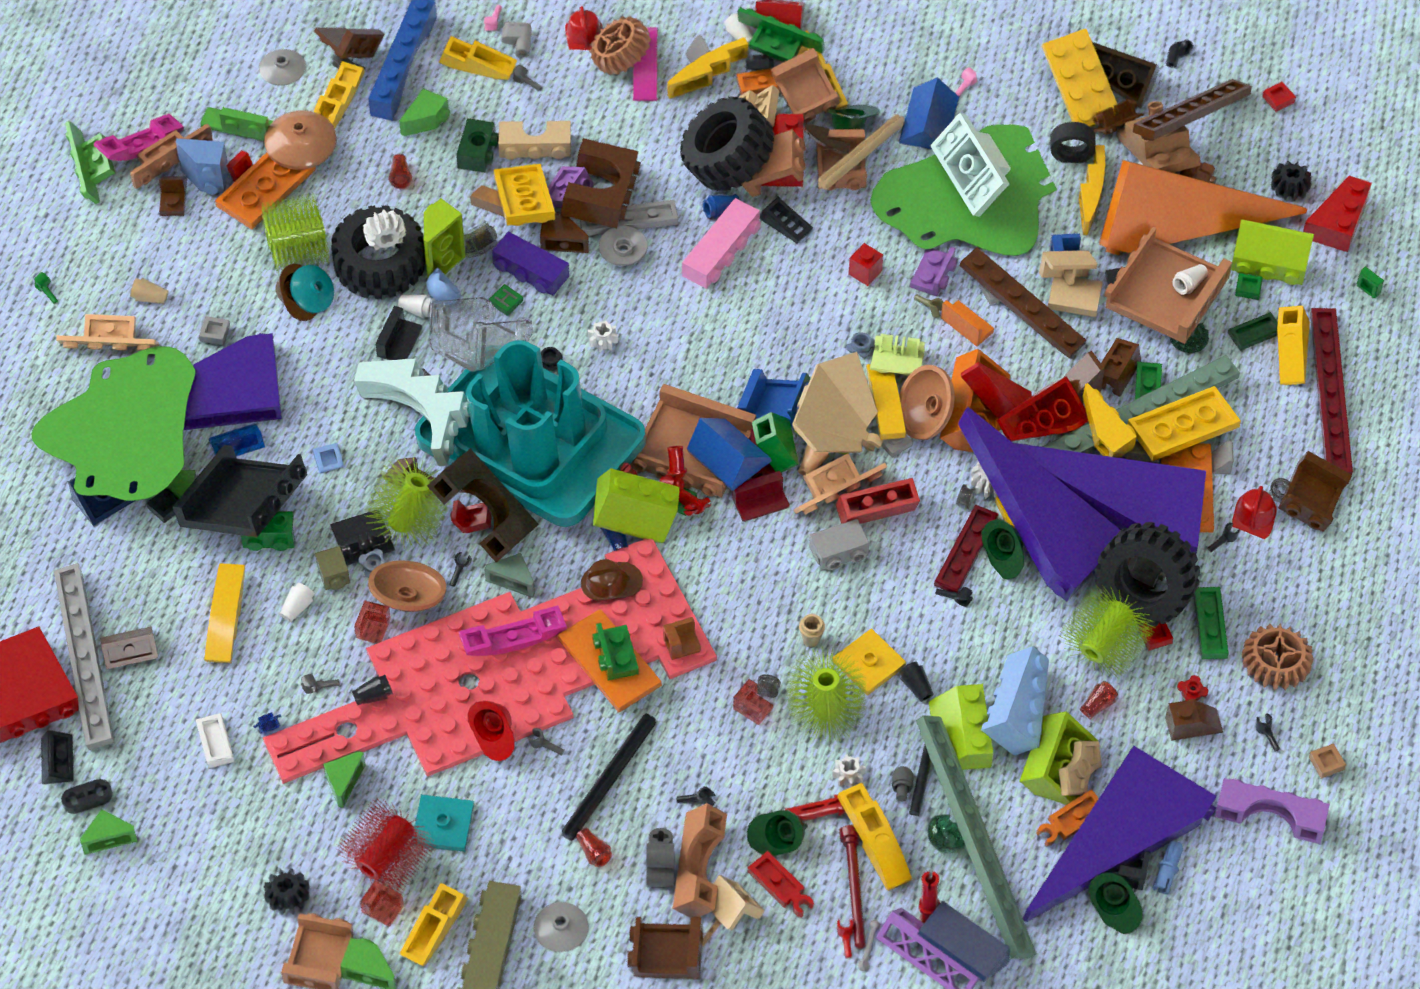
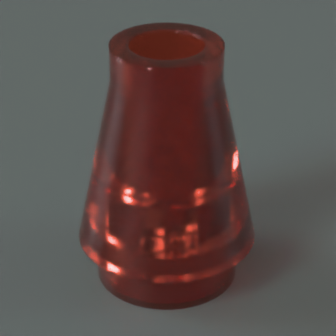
M403 154L393 156L388 176L391 185L397 189L406 188L412 181L407 158Z
M1103 681L1101 684L1097 683L1085 703L1080 707V711L1086 717L1092 719L1096 714L1116 702L1115 699L1118 697L1117 691L1106 681Z
M588 828L578 832L576 839L580 843L588 863L595 867L606 865L612 858L611 847Z

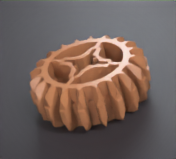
M622 16L619 20L614 19L610 25L607 24L606 28L600 29L601 33L594 37L596 41L591 43L592 48L589 52L591 53L593 63L600 71L609 75L614 73L619 75L621 71L626 73L628 68H634V64L641 62L640 58L646 55L645 50L650 47V33L646 26L637 18H632L631 16L625 18Z
M1281 623L1277 628L1269 624L1266 629L1260 626L1257 632L1252 631L1249 638L1245 641L1242 651L1243 667L1247 668L1248 676L1255 675V683L1262 681L1264 688L1268 684L1273 685L1274 691L1278 686H1282L1286 690L1289 685L1295 688L1299 682L1303 683L1306 676L1311 672V665L1314 660L1312 646L1308 645V638H1301L1300 631L1293 633L1291 626L1283 629Z

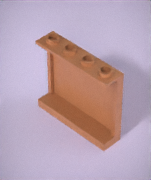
M1153 227L1148 235L1144 234L1142 236L1137 251L1133 250L1131 252L1126 267L1119 269L1114 284L1110 283L1105 291V297H1107L1106 308L1185 344L1230 278L1232 262L1223 258L1219 266H1216L1156 239V228ZM1199 264L1204 265L1208 270V276L1192 293L1179 294L1174 289L1172 282L1177 272Z
M663 383L659 391L660 400L645 428V447L631 462V467L637 472L647 471L655 474L660 479L662 476H666L669 469L667 447L680 445L684 448V468H687V473L683 478L684 488L689 489L693 487L701 490L707 496L713 497L716 495L722 497L727 486L688 452V444L700 418L727 419L750 440V429L753 428L752 421L756 420V415Z

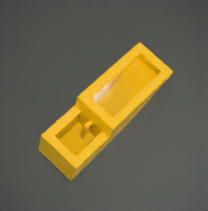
M450 36L439 60L440 64L452 69L509 80L517 62V59L476 40L471 45L453 36Z
M440 882L429 905H425L399 954L424 967L449 932L469 898Z

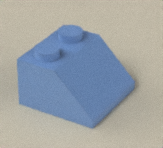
M177 138L176 146L183 174L201 192L212 195L223 193L226 189L229 174L226 167L228 160L225 143Z

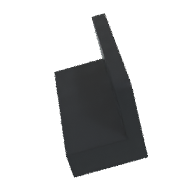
M393 307L375 343L377 357L387 360L408 359L422 330V325L405 320L403 308Z

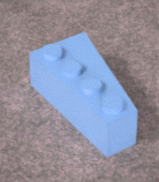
M1033 646L1008 655L1000 676L1001 686L996 688L994 693L995 703L989 707L987 712L989 716L988 722L983 723L981 731L1014 756L1039 748L1049 659Z

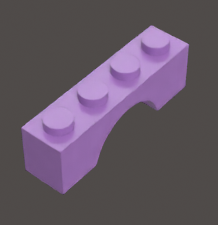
M1224 778L1215 817L1241 824L1251 814L1272 812L1288 822L1294 838L1321 844L1330 804L1316 798L1308 799L1299 797L1291 792H1279L1263 785L1255 786L1238 779Z

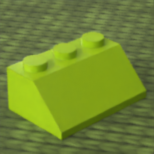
M442 198L434 204H430L424 211V247L427 277L436 268H439L444 274L448 273L466 257L462 213Z
M1241 219L1231 270L1237 273L1260 276L1265 280L1275 279L1284 281L1289 285H1303L1314 234Z
M610 468L597 478L593 526L642 539H653L657 543H664L678 511L680 487Z
M983 684L955 686L930 700V716L942 718L962 770L991 768L993 759L992 740L981 731L983 723L988 722Z
M1065 711L1043 716L1039 748L1030 750L1020 782L1034 795L1067 805L1080 797V795H1061L1059 769L1066 767L1072 760L1074 742L1098 740Z

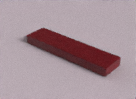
M975 504L936 577L934 586L946 591L959 593L983 547V528L989 521L998 519V513Z

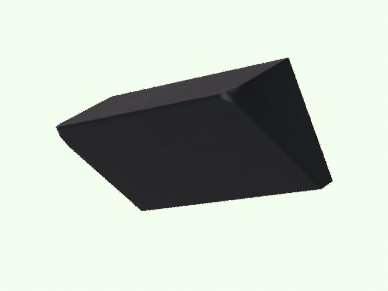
M47 730L41 737L42 784L74 781L73 734Z

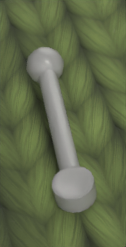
M872 920L869 924L871 930L863 960L858 963L860 971H867L869 969L868 959L876 930L880 928V923L877 920Z

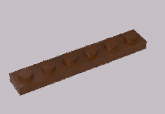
M978 247L961 261L960 267L1062 354L1071 358L1085 345L1087 340Z

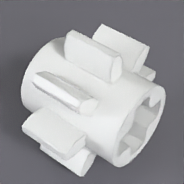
M607 321L595 322L593 330H588L590 347L595 346L599 349V352L606 349L612 350V343H618L616 326H611Z
M846 754L845 758L841 761L835 760L836 769L832 771V778H839V787L845 785L851 788L856 783H863L862 775L865 774L866 766H859V757L853 758Z

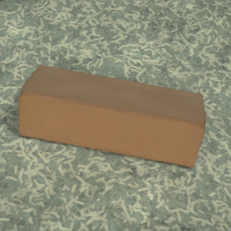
M481 185L471 194V205L504 217L497 190Z

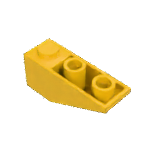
M1304 306L1279 307L1277 332L1280 385L1305 384L1310 321Z
M1088 383L1085 384L1083 400L1094 446L1103 456L1121 458L1134 448L1137 437L1136 433L1129 424H1125L1120 419L1119 413L1114 407H1109L1097 389H1093Z

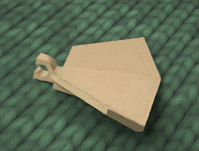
M854 352L817 364L810 382L804 387L797 404L799 409L792 423L795 431L814 452L860 453L862 452V446L869 451H874L875 447L880 448L883 440H880V436L866 431L878 411L858 353Z

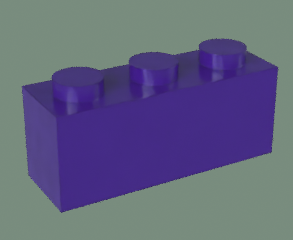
M509 231L492 250V262L497 270L501 272L506 271L514 275L519 282H527L533 285L540 293H548L554 296L570 277L568 262Z

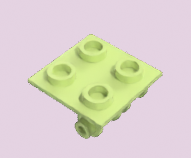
M876 335L870 370L909 376L915 369L922 366L925 342L919 338L908 337L906 347V337L904 336L902 346H899L898 336L895 337V343L892 345L893 335Z

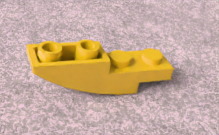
M863 783L839 792L837 798L862 839V848L887 891L910 882L912 877L904 855L877 800L873 801Z

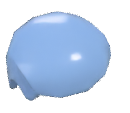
M436 268L428 277L426 287L429 295L435 298L436 302L443 305H452L461 297L459 289L439 268Z

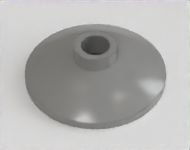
M290 49L271 51L262 58L259 64L261 77L270 84L280 86L298 81L306 70L304 58L296 51Z
M618 226L617 229L611 228L602 235L599 241L601 256L607 262L617 266H630L639 262L645 256L648 248L647 239L644 234L630 226Z
M566 902L552 903L544 907L537 914L534 921V934L538 942L543 947L555 952L570 951L578 947L588 933V921L584 912L577 906ZM559 920H563L566 922L562 926L556 924V922Z

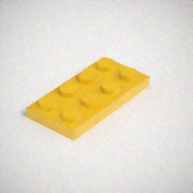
M1087 28L1042 44V49L1072 122L1085 123L1092 127L1096 125L1093 117L1097 112L1113 107L1114 114H1116L1114 105L1117 102Z
M541 164L493 169L494 180L507 226H521L524 223H545L548 220H555V211Z
M1215 386L1128 419V424L1136 433V439L1152 461L1239 428L1241 423L1239 417Z

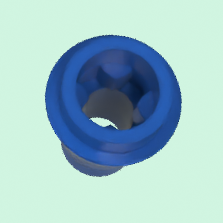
M709 195L707 199L703 200V210L706 217H713L714 219L720 217L735 198L740 200L738 195Z

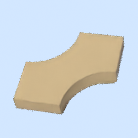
M1099 741L1074 742L1072 760L1066 767L1059 769L1062 796L1083 795L1088 792V781L1091 774L1096 769L1102 768Z

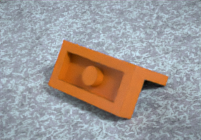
M948 300L942 303L941 319L975 346L980 345L994 333V327L959 300L954 304H951Z

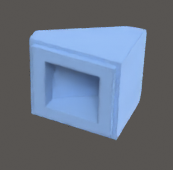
M338 443L312 450L319 473L344 467Z

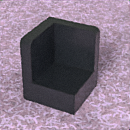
M1145 851L1143 860L1139 859L1128 866L1120 865L1118 875L1126 878L1133 889L1143 891L1150 852Z

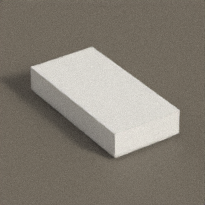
M222 713L196 719L208 769L234 762Z

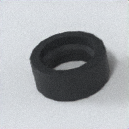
M1066 122L1060 124L1053 129L1050 135L1051 154L1060 162L1083 163L1091 159L1095 153V132L1085 123ZM1068 140H1079L1084 142V144L1079 146H1067L1062 144V142Z

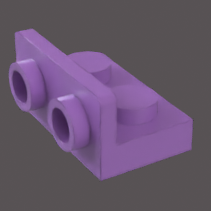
M561 167L548 186L553 207L562 208L568 182L593 188L594 183L585 167Z
M950 247L948 254L935 249H926L910 282V288L934 296H938L941 289L945 290L949 282V276L947 275L949 271L954 272L958 262V258L955 257L956 248Z

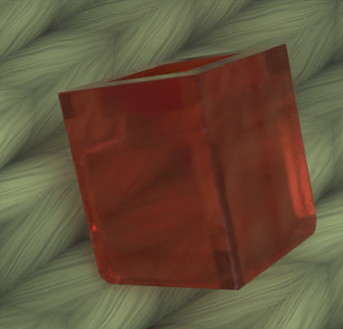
M365 600L354 626L356 638L376 644L382 642L391 620L390 608Z
M748 679L733 697V709L759 725L773 709V704L757 695L758 684Z
M374 880L360 900L361 911L380 923L391 926L404 907L403 895Z

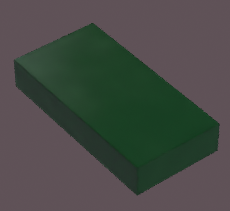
M1269 312L1228 329V335L1241 351L1278 336V321Z

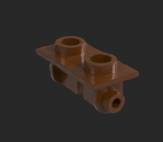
M1127 99L1114 105L1116 114H1114L1113 107L1097 112L1093 117V121L1098 127L1093 130L1094 132H1103L1104 135L1111 134L1117 131L1116 127L1120 125L1125 126V122L1133 121L1144 114L1136 113V102Z

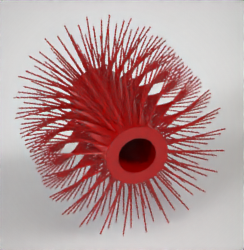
M379 805L381 809L377 807L375 811L372 808L375 813L368 810L372 814L366 813L370 818L363 815L368 820L365 822L368 826L367 828L357 824L362 829L359 832L353 830L358 836L351 833L354 838L352 839L349 836L351 838L349 840L350 844L344 840L342 841L353 852L351 854L355 856L352 862L356 863L353 865H356L358 868L352 869H359L360 873L369 877L370 880H379L385 887V884L388 883L389 885L387 886L394 891L392 887L396 884L401 888L398 884H401L399 876L403 875L405 879L409 880L404 875L407 873L404 868L408 867L415 871L410 866L412 865L411 863L414 862L419 865L415 860H412L410 863L408 861L419 854L425 856L420 850L427 853L423 845H429L423 841H427L426 839L417 837L419 836L417 834L420 833L415 832V828L425 826H413L412 822L402 817V814L401 816L398 814L393 815L390 811L387 812Z

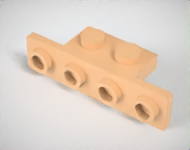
M85 314L84 336L57 335L56 341L63 344L64 348L70 349L78 348V344L88 345V349L101 350L103 345L112 346L113 350L126 351L127 346L137 347V351L159 346V342L155 339H135V316Z
M848 453L804 475L803 478L814 499L795 508V514L803 511L806 515L818 509L817 503L825 500L826 504L839 498L838 492L846 489L849 493L861 487L860 481L867 478L871 482L881 477V471L887 468L886 463L859 475Z

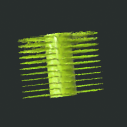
M316 196L308 199L306 203L298 201L296 205L288 203V208L278 205V210L268 207V212L262 211L264 213L262 217L264 216L263 224L266 226L264 231L269 250L272 252V260L275 261L274 266L284 268L281 264L289 265L288 261L299 263L296 259H304V261H300V264H304L305 261L309 260L306 257L318 259L319 255H324V257H320V260L316 261L317 264L329 256V254H326L329 250L327 251L328 247H326L327 241H325L326 233L322 220L323 217L321 218V212L319 215V206H316L317 200L312 201Z
M399 462L403 471L400 472L393 466L396 470L394 472L398 474L395 476L396 478L391 473L390 477L392 479L390 478L389 480L385 477L387 475L385 474L386 472L382 474V481L387 483H381V488L384 491L377 492L375 489L376 493L373 496L374 502L372 504L376 502L378 505L373 507L371 511L377 509L381 511L378 513L386 514L389 517L375 513L376 515H369L373 516L371 518L385 517L386 519L370 523H388L379 528L382 529L390 526L391 528L386 530L387 532L392 529L395 531V534L396 532L399 535L401 533V544L403 533L404 536L406 533L408 541L409 536L407 532L409 531L411 536L415 537L418 534L424 539L419 530L421 529L425 532L429 530L425 527L435 529L438 525L439 517L436 518L434 515L440 511L443 517L442 513L446 509V506L438 498H435V494L427 487L432 481L427 479L431 474L426 477L420 474L419 471L417 473V462L415 473H412L411 467H409L410 474L408 473L407 475L404 470L405 468ZM377 497L382 498V499H380V500H382L383 502H381V501L378 502L379 500H377L376 498H377ZM435 504H440L439 506H441L442 508L438 509V506H436Z
M1105 595L1106 599L1103 597L1105 601L1102 603L1100 600L1098 601L1095 597H1092L1090 599L1091 602L1088 601L1087 603L1089 604H1085L1082 607L1086 609H1082L1083 613L1088 615L1085 617L1079 615L1078 617L1080 618L1073 623L1074 626L1071 625L1067 629L1073 632L1069 633L1071 634L1070 636L1077 639L1071 638L1077 642L1074 644L1080 646H1074L1080 649L1076 651L1082 652L1075 655L1083 654L1084 658L1093 661L1094 671V662H1096L1097 664L1101 663L1099 668L1103 663L1106 667L1109 665L1117 673L1118 671L1108 662L1112 661L1114 664H1118L1115 661L1118 660L1125 666L1126 664L1123 663L1125 660L1127 664L1130 662L1127 660L1130 657L1129 654L1131 652L1133 654L1136 651L1132 648L1134 646L1138 647L1137 644L1140 642V638L1145 635L1140 629H1137V627L1142 629L1137 624L1143 621L1134 617L1149 614L1134 615L1141 613H1133L1132 611L1137 609L1131 610L1128 604L1125 605V603L1121 602V599L1120 602L1117 600L1111 601L1110 599L1108 601V596ZM1076 623L1083 628L1081 631L1074 628Z
M828 650L826 668L824 653H822L823 668L821 664L820 668L818 667L817 669L814 664L815 669H810L813 675L809 670L807 672L806 670H801V668L799 669L801 673L804 672L812 678L803 675L799 676V674L794 675L797 678H805L808 682H802V680L786 682L791 685L795 684L791 688H787V690H790L787 693L793 692L792 695L795 697L793 698V703L796 704V701L797 703L802 701L809 702L805 705L792 704L787 706H791L794 710L798 709V707L799 709L800 707H808L809 709L798 711L795 714L799 716L800 713L804 714L809 711L808 715L800 718V720L809 717L810 720L807 722L811 723L815 718L809 728L811 729L818 722L817 728L819 726L822 733L823 729L820 725L824 728L825 723V740L827 721L829 738H831L830 723L831 726L833 725V730L836 723L837 725L839 724L836 718L844 723V726L845 724L848 726L849 724L844 722L841 717L844 720L847 718L853 721L845 713L851 714V716H858L856 712L845 711V708H851L854 711L858 709L859 711L866 707L861 705L858 707L845 705L848 703L854 705L857 703L859 705V700L866 701L862 699L866 696L858 699V696L863 695L860 693L866 691L859 686L866 684L861 681L859 683L857 681L856 683L854 681L850 684L848 682L845 683L847 680L859 679L858 675H853L852 678L841 679L847 674L850 675L856 672V670H850L849 673L845 674L844 671L849 667L847 666L845 669L842 667L840 669L842 665L840 664L836 669V662L834 664L831 657L830 661L833 665L829 662L828 667ZM796 683H801L802 685L805 684L807 686L800 688V686L798 687ZM849 685H853V686H854L853 689H852V688H851V689H850V688L848 689V688H845V687H847V686H849ZM800 689L808 691L806 693H799V691L796 693ZM848 691L854 692L851 695L846 694ZM803 695H804V696H807V698H805V699H803V700L796 698V696H797L798 698L801 697V696H803ZM848 697L851 698V697H852V698L855 699V700H854V701H849V700H846V698H848Z

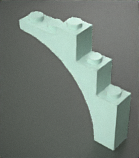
M416 359L360 362L354 382L361 397L398 401L411 406L421 413L431 424V451L437 465L448 466L450 455H453L454 452L453 442L454 437L458 435V428L467 427L468 418L470 417L468 401L464 391L448 392L447 386L443 385L440 375L424 376V372L419 368Z

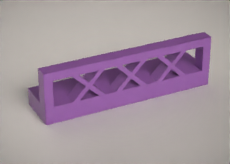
M903 908L891 911L876 937L879 941L946 989H960L955 985L953 974L962 973L970 979L965 989H974L977 982L981 981L977 976L917 935L920 928L924 925L923 922ZM892 924L900 929L903 941L894 942L886 936ZM916 941L920 943L923 947L924 957L917 958L912 955L909 943ZM941 958L945 962L947 972L937 973L933 970L931 959Z

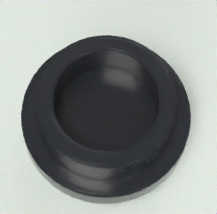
M546 347L541 351L543 368L548 371L558 369L557 363L560 359L563 360L561 352L555 347Z

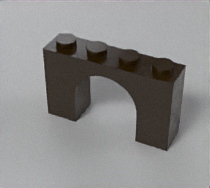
M471 448L427 485L444 505L459 493H469L480 499L488 507L494 520V529L479 544L496 563L539 525Z

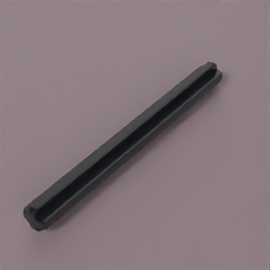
M646 713L641 717L563 827L562 836L573 841L656 725V719Z

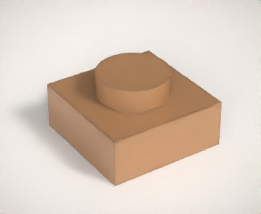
M1334 743L1311 751L1309 754V759L1321 779L1345 770L1346 764Z

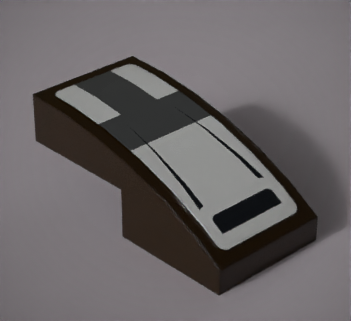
M805 124L804 131L822 146L840 154L847 155L849 153L850 143L827 138L829 128Z

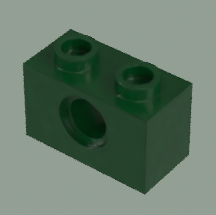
M467 118L456 154L458 169L485 173L487 165H492L494 158L492 148L493 146L497 147L499 142V133L496 132L495 122Z

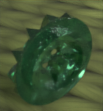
M1199 323L1194 330V336H1190L1185 344L1171 337L1169 338L1176 349L1185 353H1196L1207 346L1209 330L1204 328L1203 323Z

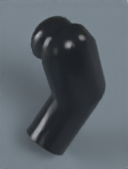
M1185 39L1184 41L1172 44L1168 50L1166 66L1176 68L1178 59L1190 53L1193 49V43Z

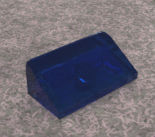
M255 423L208 439L214 456L223 445L233 446L236 456L265 447L262 433Z

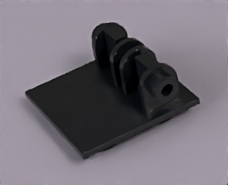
M377 509L330 524L337 544L341 548L346 565L359 562L361 555H366L374 549H380L383 554L395 550L391 541L390 530L385 534L383 532L388 529L386 527L379 528L384 526L385 523H370L383 520L382 517L371 518L373 516H369L376 515L375 513L381 515V513L375 512L378 511Z

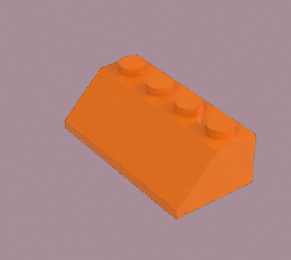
M980 349L958 356L955 360L951 380L955 393L954 409L949 422L940 433V438L955 450L973 452L958 425L965 409L968 407L1000 432V426L996 421L998 418L961 378V372L979 362L1010 379V374Z

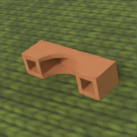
M708 803L686 812L673 909L689 918L700 917L715 910L718 886L708 881L706 870L712 851L724 838L727 814Z

